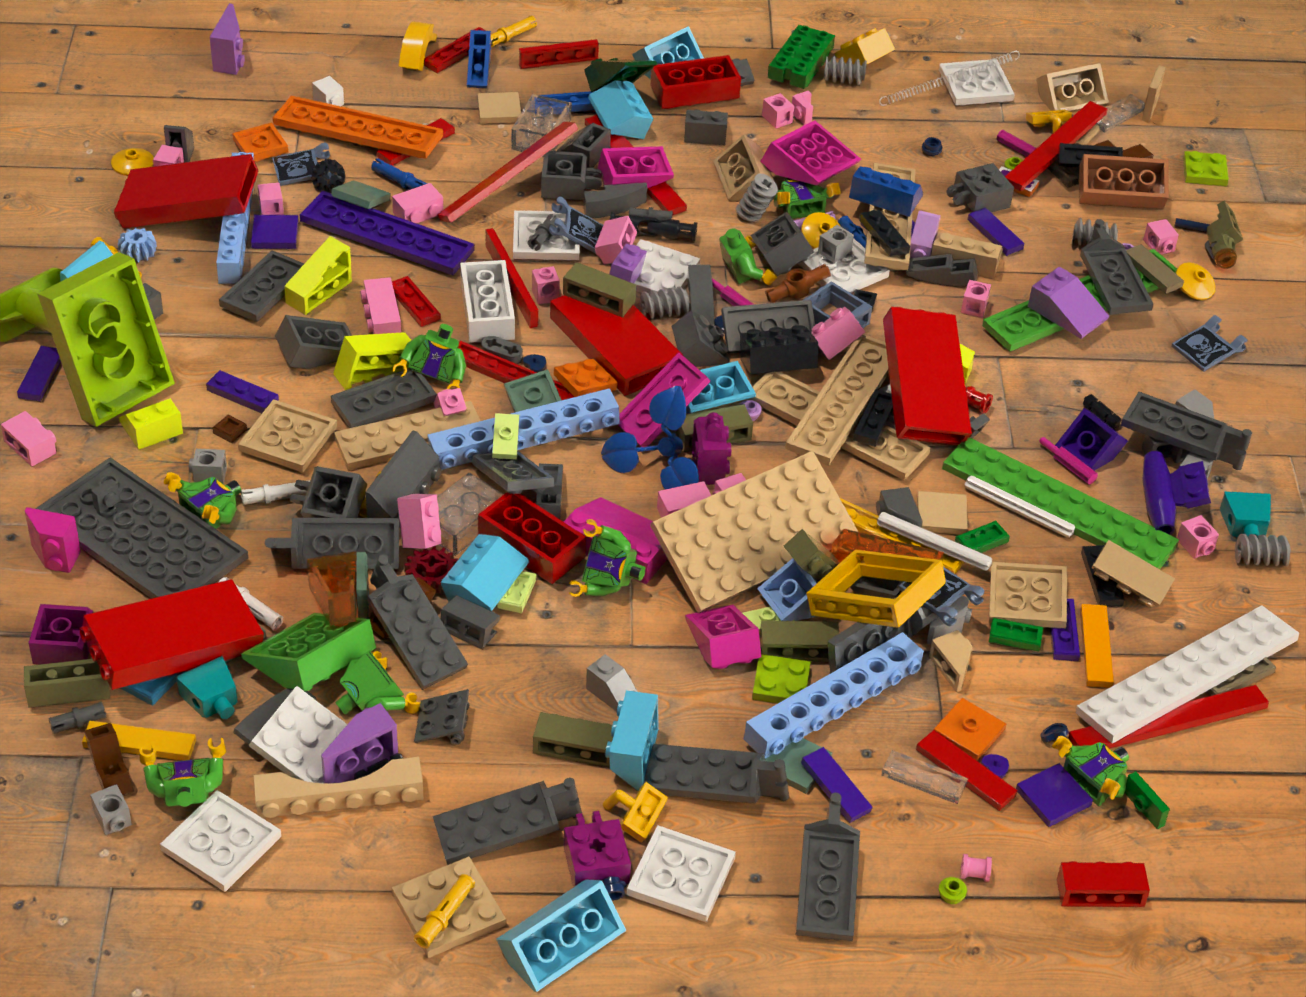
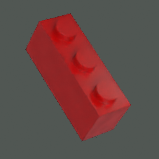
M1061 862L1057 876L1061 907H1145L1150 892L1144 863Z

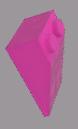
M662 146L602 148L598 169L603 173L602 181L604 185L647 183V188L674 177Z
M734 605L685 615L687 624L704 660L712 668L724 669L729 664L738 662L743 664L750 663L753 659L761 657L758 627Z

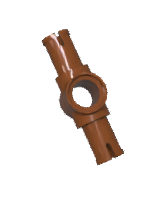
M825 263L810 271L793 269L788 272L787 279L782 281V284L765 291L766 297L770 303H774L787 296H792L796 299L803 298L809 294V288L813 287L815 283L831 277L830 270Z

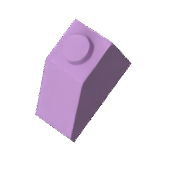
M919 210L911 238L910 258L931 256L933 243L939 228L940 215Z

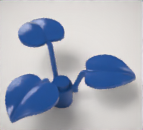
M674 386L659 392L650 402L649 412L652 420L655 423L662 424L661 429L668 435V437L662 438L657 446L636 448V437L627 432H620L611 436L602 448V459L613 470L620 473L630 472L637 466L639 461L637 452L659 450L663 456H671L668 460L669 466L665 467L660 474L661 483L665 490L699 482L696 464L689 458L678 457V454L683 450L682 440L668 430L679 429L685 421L686 401L681 386Z

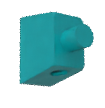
M1225 491L1220 505V512L1230 535L1238 537L1240 534H1246L1248 537L1250 534H1255L1257 538L1259 535H1266L1270 523L1271 494Z
M222 656L176 677L179 695L202 717L207 718L218 713L222 719H227L234 714L235 709L233 705H236L238 702L236 686Z

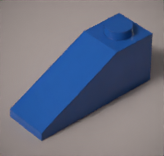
M470 30L467 87L487 88L491 58V31Z

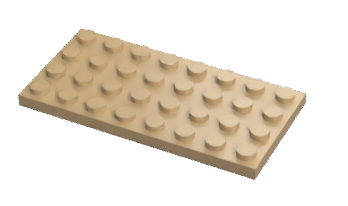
M813 451L655 520L650 524L697 613L767 581L792 559L784 545L802 529L829 551L861 536Z

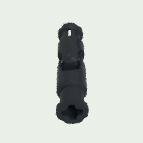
M611 212L610 220L624 216H618ZM629 215L637 231L636 235L654 237L659 234L667 239L677 240L678 238L691 239L692 242L696 241L698 222L688 224L680 223L679 220L673 219L658 222L659 219L653 217ZM650 220L647 226L648 233L641 231L639 227L640 221Z

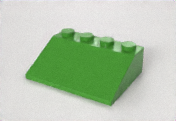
M313 613L241 655L242 659L283 687L294 689L298 686L305 692L311 690L313 685L319 681L331 678V674L336 671L346 669L350 661L361 658L369 650H374L376 644L370 619Z

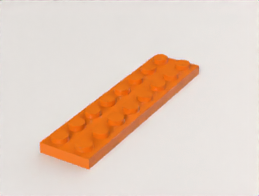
M290 96L273 116V125L424 159L429 156L443 137V129L296 96Z

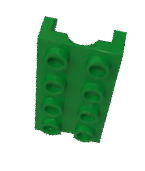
M798 25L769 64L767 78L782 83L784 79L790 80V85L805 89L833 50L835 35L826 31L812 29L805 25Z

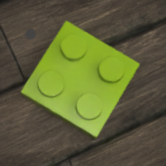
M1184 151L1185 183L1227 187L1229 178L1226 155Z
M761 654V657L758 659L752 700L780 703L803 690L808 684L811 661Z

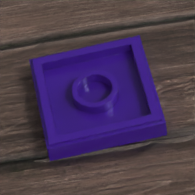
M254 215L251 247L253 249H296L299 224L298 215Z
M1060 763L1017 783L1016 786L1017 792L1048 827L1092 806L1093 799Z

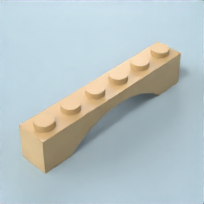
M419 757L391 760L370 775L342 783L322 784L306 782L282 772L253 775L257 815L261 818L423 800V780Z

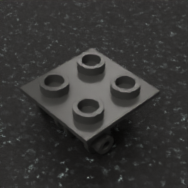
M469 689L421 700L414 742L418 743L448 736L452 744H460L465 738L463 729L467 725L468 716L466 713L470 706L468 702Z

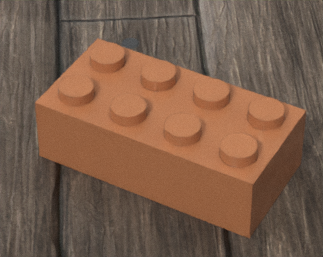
M1083 155L1079 165V204L1164 209L1169 198V160Z

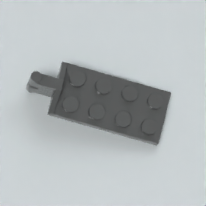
M1097 219L1093 230V239L1090 244L1081 249L1080 256L1109 315L1152 311L1153 302L1124 245L1111 238L1104 227V221Z
M1142 392L1137 393L1121 422V426L1154 439L1164 441L1215 461L1221 460L1232 464L1235 470L1242 469L1246 450L1252 436V431L1249 429L1238 430L1230 424Z
M292 518L291 538H267L265 546L268 548H291L292 568L357 569V552H366L368 569H375L380 555H386L391 567L399 569V518Z
M380 555L370 579L371 584L377 590L368 595L367 601L420 688L424 690L467 668L468 663L413 574L397 576L388 562V557Z
M922 605L899 628L861 622L851 625L828 640L830 674L902 632L911 638L939 616Z
M653 744L643 784L645 782L649 783L667 796L755 804L761 796L779 797L781 801L789 799L784 760L765 761L764 753Z
M566 778L564 783L549 788L546 787L544 781L435 815L433 819L447 865L466 857L471 859L560 830L558 821L570 817L575 818V815L582 813L575 780L573 778Z
M836 792L830 796L826 820L804 826L796 935L853 941L860 831L840 821L842 797Z

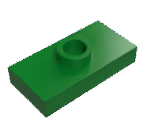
M993 521L956 536L955 542L983 553L1008 543L1010 536L997 521Z
M992 618L988 642L1039 652L1043 627Z
M1136 771L1129 774L1125 794L1134 803L1136 809L1142 812L1157 830L1164 827L1170 808Z

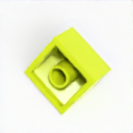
M171 398L119 417V422L138 450L183 434L181 413Z

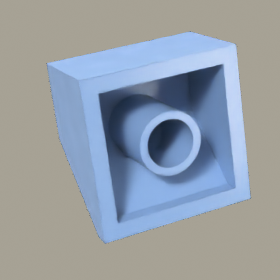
M793 558L757 588L781 621H797L815 617L811 615L806 593L819 581L803 570Z

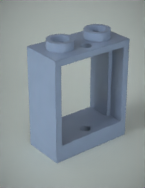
M832 281L803 299L812 301L815 325L820 322L824 323L830 318V315L821 310L829 303L837 308L846 307L850 310L862 328L870 324L872 306Z

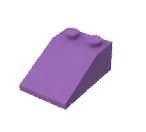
M229 3L210 35L213 71L237 75L240 67H243L245 57L242 55L243 38H240V28L234 5Z
M1061 267L1056 268L1031 288L1028 307L1080 339L1109 318L1107 312L1078 277Z
M381 703L356 714L322 753L323 784L352 781L356 772L362 769L366 771L368 766L385 758L389 760L390 756L398 753L397 724Z

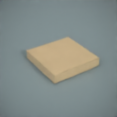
M1158 66L1148 89L1142 121L1150 122L1159 98L1166 67Z
M518 92L477 93L480 124L522 122Z
M918 491L917 508L923 521V529L933 533L957 535L967 532V495Z

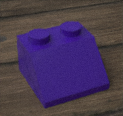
M1084 408L1055 446L1058 448L1064 447L1095 471L1114 460L1128 440L1095 414Z

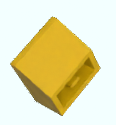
M874 28L840 45L841 50L834 54L839 59L843 57L845 63H847L849 58H851L852 64L859 59L860 65H862L865 60L869 64L895 49L885 28L879 31Z

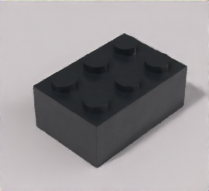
M802 325L792 326V329L773 327L769 331L751 329L747 333H740V359L750 374L818 368V341L809 329Z

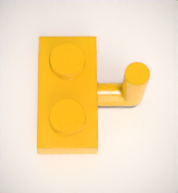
M1065 109L1026 113V121L1033 124L1034 127H1043L1045 123H1052L1053 133L1072 117V112Z
M645 782L635 798L618 789L603 801V807L606 810H611L620 802L629 808L620 824L621 828L642 843L647 838L668 797Z

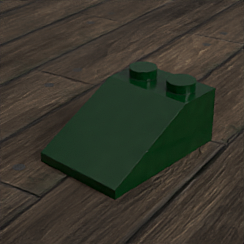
M618 58L606 61L596 59L584 71L591 92H595L615 80L634 83L655 67L657 62L652 60H618Z

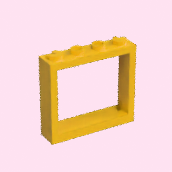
M854 550L806 594L812 616L899 628L946 583L942 560ZM860 556H864L862 561H860ZM861 576L913 582L895 599L845 593Z

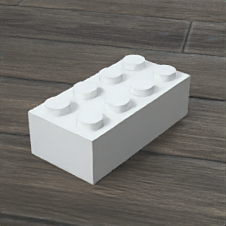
M505 260L460 263L461 289L469 343L482 342L488 336L515 340V316Z

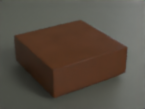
M228 414L212 427L213 434L233 443L247 431V424Z

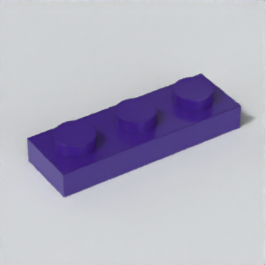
M221 370L206 383L207 391L261 414L273 399L279 401L278 394Z

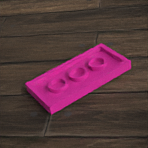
M678 353L619 414L620 424L617 425L625 432L633 434L641 447H647L663 431L661 429L662 424L655 423L650 416L649 405L652 398L659 392L674 386H681L687 407L711 381L683 355Z

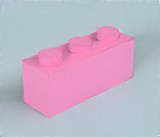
M391 277L364 280V290H360L361 302L366 303L363 304L365 318H369L367 319L368 333H401V320Z

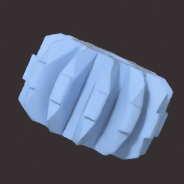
M135 227L134 230L127 229L126 233L120 234L118 239V250H120V253L134 258L138 263L140 260L148 261V257H154L157 244L152 231H146L145 228L139 230Z

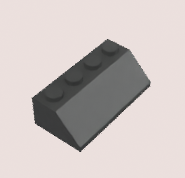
M413 430L367 489V518H399L397 498L411 494H428L434 481L439 480L442 472L439 456L417 431Z

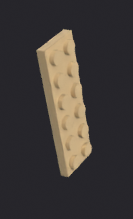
M467 401L465 402L466 410L464 412L444 416L441 408H436L334 432V439L347 469L353 470L389 461L413 430L417 431L428 443V434L481 420L472 402Z

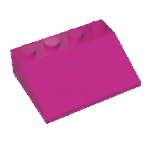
M814 120L771 142L760 162L776 175L819 185L859 163L861 158Z
M602 497L576 508L564 521L583 535H585L583 529L592 531L595 527L587 524L586 521L588 519H593L599 527L604 525L621 531L631 543V548L637 551L635 563L645 566V575L639 581L644 584L650 581L668 559L650 527L653 521ZM586 536V557H588L593 537Z

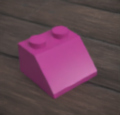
M26 507L25 516L31 546L44 567L54 571L70 573L81 553L75 516Z

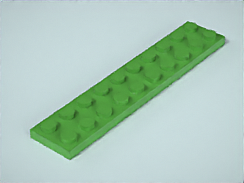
M1155 249L1149 250L1174 273L1176 272L1177 268ZM1135 267L1148 293L1159 289L1158 286ZM1091 276L1079 279L1102 308L1107 311ZM1029 300L983 319L982 326L1009 352L1064 328L1029 308Z
M970 437L966 442H961L943 462V470L965 481L970 476L985 481L1075 526L1074 535L1094 545H1105L1110 540L1158 569L1164 565L1178 546L1179 539L1159 529L1155 530L1153 526Z

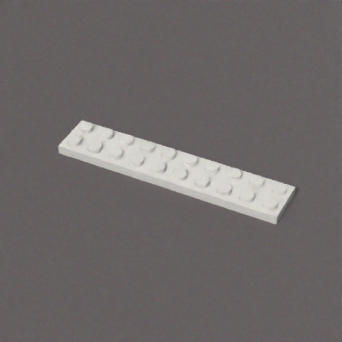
M1261 605L1077 705L1076 714L1107 740L1114 743L1212 687L1226 681L1231 676L1244 671L1250 665L1262 661L1264 657H1269L1296 642L1299 632Z

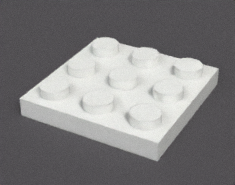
M992 59L995 67H993L990 60L992 68L986 62L989 60L941 63L939 65V72L942 77L945 76V85L954 104L964 106L968 104L1013 101L1014 92L999 62L997 66L996 60ZM982 62H986L988 70L986 69L985 63H983L985 71H983L981 65ZM965 68H969L971 76L969 75L968 70H965ZM951 73H955V76H956V78H957V81H956L955 78H954V74H952V78H953V82H952L951 76H950Z
M514 210L513 259L579 260V244L565 236L552 234V237L545 241L537 251H535V247L532 250L528 246V240L534 235L536 227L542 224L549 214H553L551 220L556 215L564 224L566 214L555 213L554 211Z
M854 238L852 252L836 263L820 255L818 248L813 249L814 253L811 254L809 259L797 263L807 271L813 270L825 263L830 270L831 277L823 279L818 283L823 287L832 281L850 293L855 292V289L860 290L888 278L890 272L887 267H875L870 264H864L865 248Z
M640 239L636 246L647 251L642 272L634 283L636 284V291L640 293L646 291L649 294L651 290H655L658 293L660 289H664L667 292L668 288L676 290L679 286L684 289L688 283V265H700V258Z
M296 686L250 742L249 746L285 774L306 782L323 784L321 755L348 724Z
M216 790L207 801L160 843L162 852L226 892L281 837V830Z
M657 825L627 887V895L707 922L735 860L736 852Z

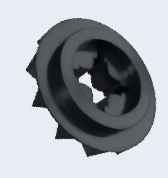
M325 158V160L317 162L316 166L312 169L311 180L316 189L321 192L332 193V188L340 186L345 182V170L336 160ZM326 168H328L330 173L335 174L330 177V184H328L326 178L321 177L326 174Z

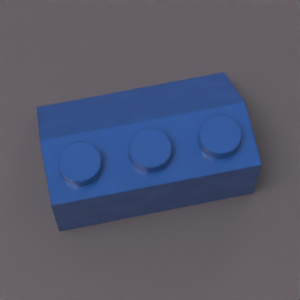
M859 166L852 178L849 198L910 217L923 197V190L920 184H916L911 180H903L888 173H881L869 167Z

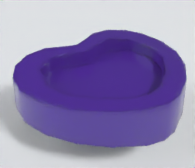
M989 754L982 758L981 764L1001 779L1006 776L1009 767L1007 758L996 754Z

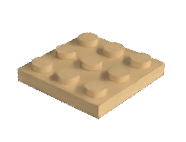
M273 399L239 442L238 448L240 452L304 472L337 428V420Z
M992 562L989 623H992V618L1040 627L1066 628L1067 566Z
M470 857L392 887L393 897L412 931L416 934L426 922L427 914L436 909L461 874L470 876L475 882V887L448 920L447 928L439 932L429 948H422L427 958L506 926L504 914Z

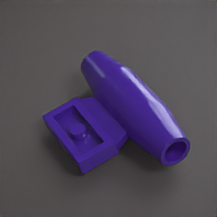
M1151 451L1145 454L1142 482L1147 512L1155 530L1159 529L1171 535L1175 531L1176 506L1189 509L1211 503L1203 461L1179 466V469L1170 474L1161 452Z

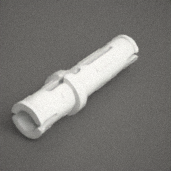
M295 483L275 486L265 484L263 487L241 490L243 505L261 502L269 504L271 501L289 499L292 494L303 496L307 494L306 490H300L295 487Z
M222 578L219 582L229 580V578ZM236 585L254 617L265 623L272 630H276L281 626L284 620L282 615H279L253 597L245 587Z

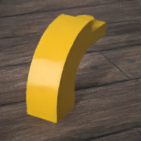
M416 21L410 23L403 39L399 67L423 71L428 43L430 41L436 42L437 34L433 33L434 24Z

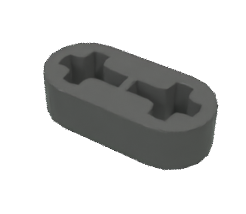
M488 336L482 340V350L515 364L522 362L523 349L520 345L496 336Z

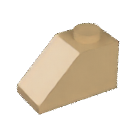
M959 630L933 639L929 654L930 659L956 692L962 689L972 652L970 641L964 638Z

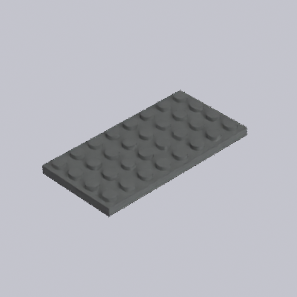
M111 457L35 508L75 516L80 548L150 598L214 584L249 558L246 549ZM113 479L118 483L121 501L99 513L94 508L91 490Z

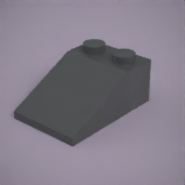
M785 212L751 235L777 276L788 273L794 265L806 261L814 253L812 247L788 212Z
M285 315L275 334L288 365L294 368L307 369L337 362L344 336H352L347 324L344 322Z

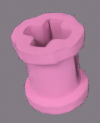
M963 854L960 878L975 877L984 879V882H989L992 858H971L968 854Z

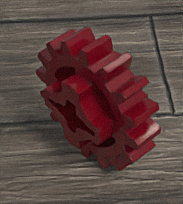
M433 546L431 550H427V548L422 549V552L414 550L413 556H408L407 563H404L405 575L413 574L415 578L420 577L433 589H436L438 593H441L442 585L440 582L455 565L458 558H454L453 552L446 554V548L444 547L440 551L436 550V546Z

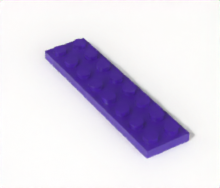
M322 191L300 214V221L450 275H454L460 268V263H464L475 251L474 243L373 208L366 209L332 197L330 193Z

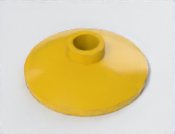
M124 149L112 157L111 166L118 174L128 176L131 169L153 167L154 157L149 151L144 149Z
M812 213L803 221L801 232L810 246L815 249L819 247L820 235L836 225L840 226L835 218L826 213Z
M1190 262L1183 263L1177 268L1175 273L1184 280L1183 287L1180 289L1186 295L1196 300H1206L1214 294V279L1205 268Z

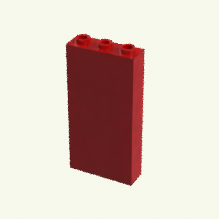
M251 154L131 169L117 206L114 209V215L119 220L122 228L243 214L245 213L259 170Z
M565 295L550 301L551 320L589 359H595L618 382L617 389L624 396L645 388L678 353L683 355L634 305L623 317H620Z
M891 307L883 318L896 437L899 439L952 445L966 442L972 432L956 315L944 312H929L922 309L914 310L903 307Z
M233 579L86 614L83 617V627H80L81 639L84 643L87 642L90 656L94 662L97 661L100 675L104 681L107 680L111 690L191 670L221 656L224 660L240 657L245 651L263 642L264 632Z

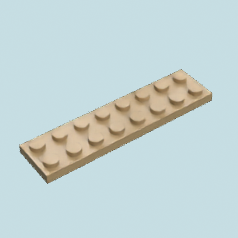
M874 163L873 165L874 171L888 173L894 177L911 180L915 183L916 169ZM869 204V211L880 210L907 243L911 245L913 212L908 217ZM867 230L864 264H870L875 267H889L895 270H908L910 251L908 254L890 257Z
M863 334L853 342L787 440L786 450L800 455L813 451L819 462L830 465L867 408L875 389L878 390L889 374L886 343L884 341Z
M782 372L766 373L753 386L756 397L747 400H753L759 403L762 408L798 425L820 392ZM862 416L841 446L842 449L904 481L930 453V447L916 440L897 438L896 430L887 425L876 447L854 441V433Z

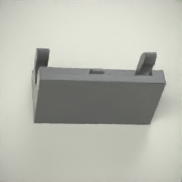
M456 595L441 609L440 619L449 634L480 649H484L485 645L497 633L492 628L500 621V615Z

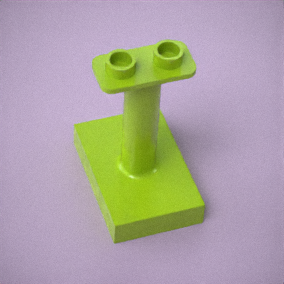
M118 252L63 281L60 280V272L63 270L54 267L0 294V341H9L34 327L51 333L82 420L97 427L175 384L134 258Z

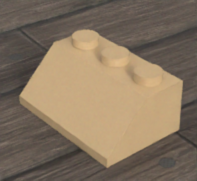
M1100 63L1049 73L1036 78L1040 98L1050 110H1077L1083 108L1089 101L1099 105L1109 103Z
M745 134L713 160L730 201H740L757 174H765L773 179L771 172L760 162L764 156L760 146Z
M937 232L931 256L952 254L953 261L975 258L978 276L994 279L1003 248L1001 245Z
M1110 540L1106 542L1092 566V569L1096 570L1094 574L1104 581H1108V579L1118 583L1116 586L1118 589L1127 594H1130L1132 591L1140 596L1138 599L1140 602L1149 607H1152L1153 604L1155 606L1160 605L1175 580L1172 576Z

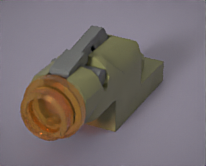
M1224 200L1217 204L1219 214H1217L1218 220L1207 227L1208 241L1204 246L1218 266L1228 269L1236 263L1235 244L1243 241V237L1235 213Z

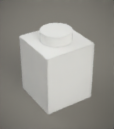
M328 76L312 83L314 101L337 106L344 105L343 87L332 77Z

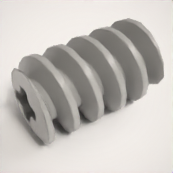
M835 56L832 57L831 61H828L827 57L824 71L825 81H828L830 76H832L833 82H836L838 77H840L841 83H844L846 78H848L849 84H852L854 79H856L857 85H860L862 80L865 79L867 60L860 65L859 59L852 64L851 58L848 59L847 63H844L843 57L840 58L839 62H836Z
M757 174L751 185L747 188V192L744 193L743 198L736 206L737 214L750 222L759 221L777 194L778 187L775 181L765 174Z
M1078 218L1074 225L1071 244H1073L1075 239H1078L1079 246L1082 245L1084 240H1086L1087 245L1090 244L1093 239L1095 223L1092 226L1091 220L1087 219L1083 225L1082 218ZM1104 222L1108 235L1117 241L1118 230L1116 223H1113L1109 229L1108 222Z
M680 286L676 290L668 288L667 292L664 289H660L658 293L655 290H651L649 294L643 291L640 295L641 311L644 316L648 313L651 319H654L655 312L658 313L659 318H662L663 311H666L668 317H671L672 310H675L678 316L682 308L685 314L689 312L688 293L686 289Z
M1240 534L1235 544L1236 562L1238 564L1240 559L1243 558L1245 565H1249L1250 559L1253 558L1254 564L1259 565L1262 558L1264 565L1268 566L1270 559H1273L1274 566H1278L1280 559H1282L1283 565L1288 566L1290 561V544L1283 535H1280L1278 538L1275 535H1269L1268 538L1266 535H1259L1257 538L1255 534H1250L1248 537L1246 534Z

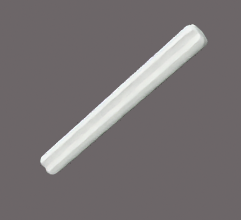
M970 476L965 482V488L1067 538L1071 537L1074 533L1075 526L985 481Z
M882 512L878 517L877 524L984 571H987L992 564L990 556L886 512Z

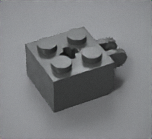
M549 151L544 155L541 197L550 199L563 197L564 199L584 200L585 189L596 190L601 187L603 173L599 169L587 168V156L583 153Z
M991 163L956 172L955 183L948 187L946 192L950 198L953 197L955 205L966 204L972 212L987 208L990 212L1010 208L1014 187L995 164Z
M317 466L314 467L310 482L296 480L295 487L300 490H306V496L292 494L290 501L303 505L301 514L304 518H358L367 483L360 474Z

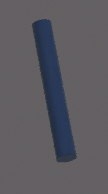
M1176 218L1174 226L1207 232V227L1210 224Z

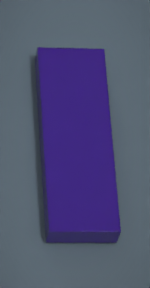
M987 208L968 214V221L993 244L1001 245L1003 248L1002 252L1006 256L1024 249L1025 243Z
M40 346L17 391L18 398L34 401L42 400L61 363L57 348Z
M1067 598L1066 628H1050L1053 660L1079 661L1080 651L1074 599Z
M824 747L802 758L801 764L829 798L835 792L841 795L840 812L849 823L871 812L872 805Z

